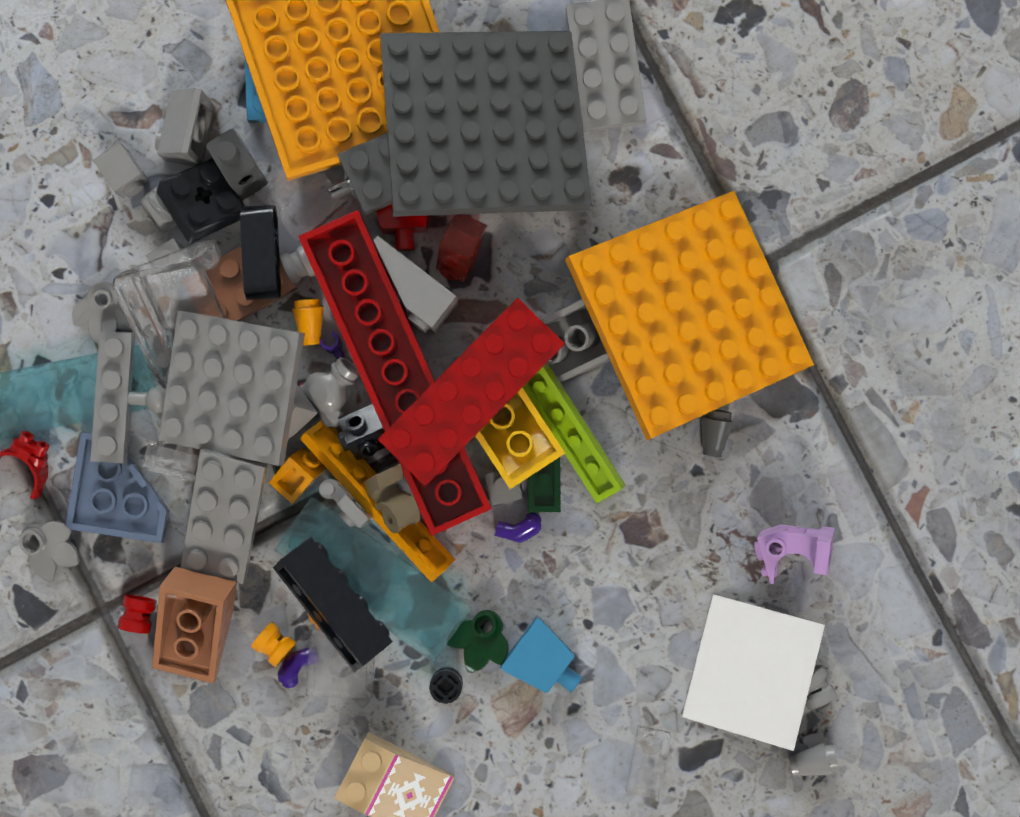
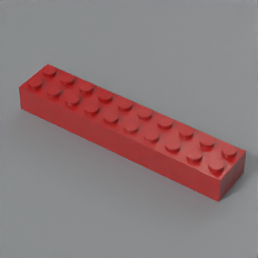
M356 210L298 237L383 429L386 431L435 382V379L360 212ZM465 447L426 486L398 460L431 536L492 509Z

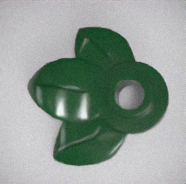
M491 610L480 611L474 616L473 620L460 621L450 632L446 643L450 647L464 649V663L468 673L482 670L490 660L498 665H502L507 658L509 650L508 641L502 634V619L496 612ZM491 621L492 629L485 633L484 625L486 622Z

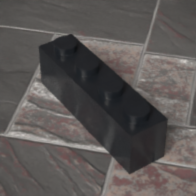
M310 537L280 559L273 569L349 667L355 672L393 641L389 637L390 633L385 624L380 620H376L370 613L367 601L360 594H356L348 585L349 580L346 574L341 569L335 568L328 559L329 555L325 547Z

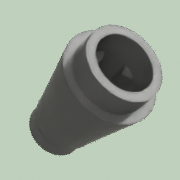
M716 409L702 416V454L722 457V451L734 423L731 420L732 412Z

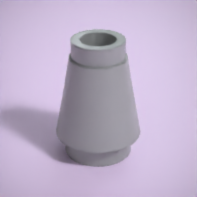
M823 742L789 757L793 777L798 775H832V772L840 770L833 744L824 745Z

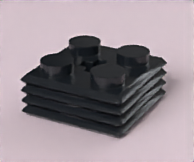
M213 158L160 181L157 188V194L190 244L240 221V209L245 207L240 197L226 181ZM196 198H205L208 202L207 204H205L203 201L197 202Z

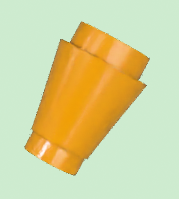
M320 298L295 300V308L292 309L298 332L305 333L303 346L320 344L324 306H320Z

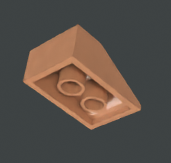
M179 567L172 569L160 585L152 668L215 683L234 610L236 581Z

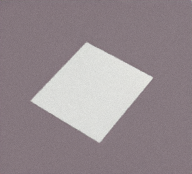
M713 594L682 717L794 751L825 625Z

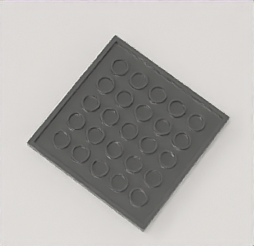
M570 31L380 33L393 217L590 210L592 200L572 33Z

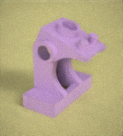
M780 524L760 531L757 537L758 541L754 542V547L758 560H764V565H762L763 568L761 569L762 577L768 576L770 584H774L775 577H777L778 561L787 554L805 556L813 565L815 574L827 575L832 558L835 528L822 526L820 530Z

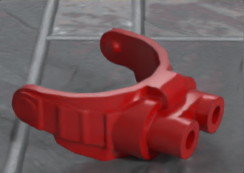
M22 431L19 438L14 439L10 447L0 451V459L4 455L15 456L29 466L34 476V489L30 498L36 500L41 496L44 484L48 478L47 451L49 444L44 441L34 440V435L29 431Z

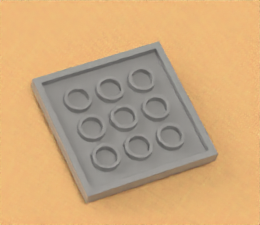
M178 311L158 441L196 449L205 447L224 455L277 466L284 465L305 333L193 312Z

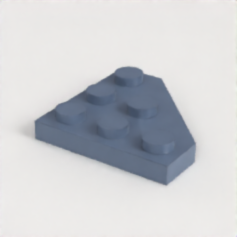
M81 432L66 525L71 530L165 543L170 510L128 452L127 463L90 462L92 434Z

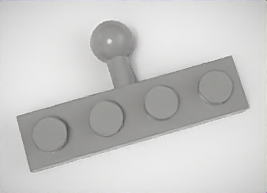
M99 331L90 462L127 463L131 405L147 406L148 409L155 413L163 412L165 388L154 387L147 393L132 392L135 334Z

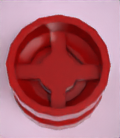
M124 595L122 605L125 608V612L119 617L117 628L133 633L149 634L152 626L150 613L155 611L157 600L138 595Z

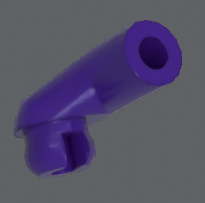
M529 512L526 514L525 519L516 525L498 520L494 536L523 543L540 532L542 519L539 514Z
M316 646L298 650L286 656L277 675L278 681L282 683L283 687H295L299 682L298 673L301 667L319 661Z

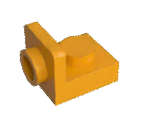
M302 447L286 460L284 465L281 466L268 483L293 504L301 497L311 483L325 471L326 467L312 452Z

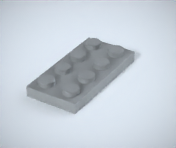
M596 0L567 4L565 10L568 31L572 33L583 132L645 124L646 114L629 0Z
M205 447L200 450L180 568L236 581L240 584L245 582L266 478L267 463L224 455Z

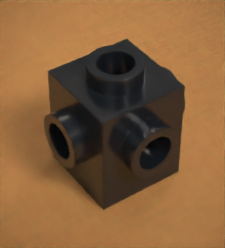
M373 404L360 410L352 411L338 419L342 432L338 433L337 436L345 452L351 450L356 460L372 456L377 451L386 448L378 440L385 431Z

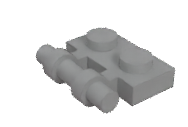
M327 479L320 484L319 493L322 497L334 499L337 502L336 504L341 508L338 515L347 525L362 528L373 520V517L365 511L338 480Z

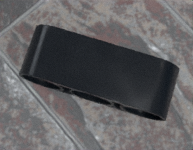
M276 206L241 207L240 228L246 300L280 298L281 271Z

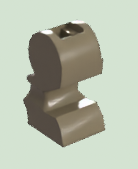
M401 464L364 481L367 495L374 499L375 508L382 511L384 523L392 533H398L403 527L409 524L414 525L420 521L419 508L413 495L401 491L397 487L398 481L403 479Z

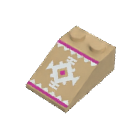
M368 732L334 799L370 817H435L455 776Z

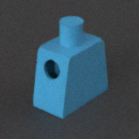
M538 615L510 650L504 663L500 665V669L545 693H548L556 682L571 693L582 679V676L568 667L575 657L572 650Z

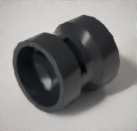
M448 666L441 667L435 671L429 685L430 694L434 700L443 704L452 703L457 700L462 691V675L455 668Z

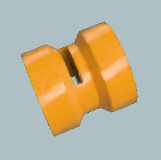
M271 622L250 647L257 653L266 654L268 662L276 668L297 642L290 636H282L280 628L274 622Z

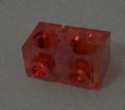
M465 214L454 215L440 242L436 269L445 278L453 281L458 279L465 283L481 252L486 224Z

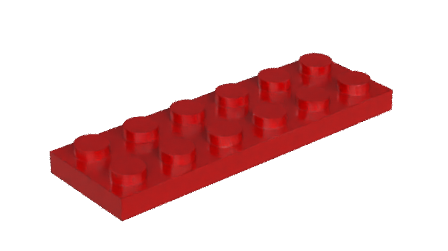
M517 297L378 440L426 486L538 373L565 343Z

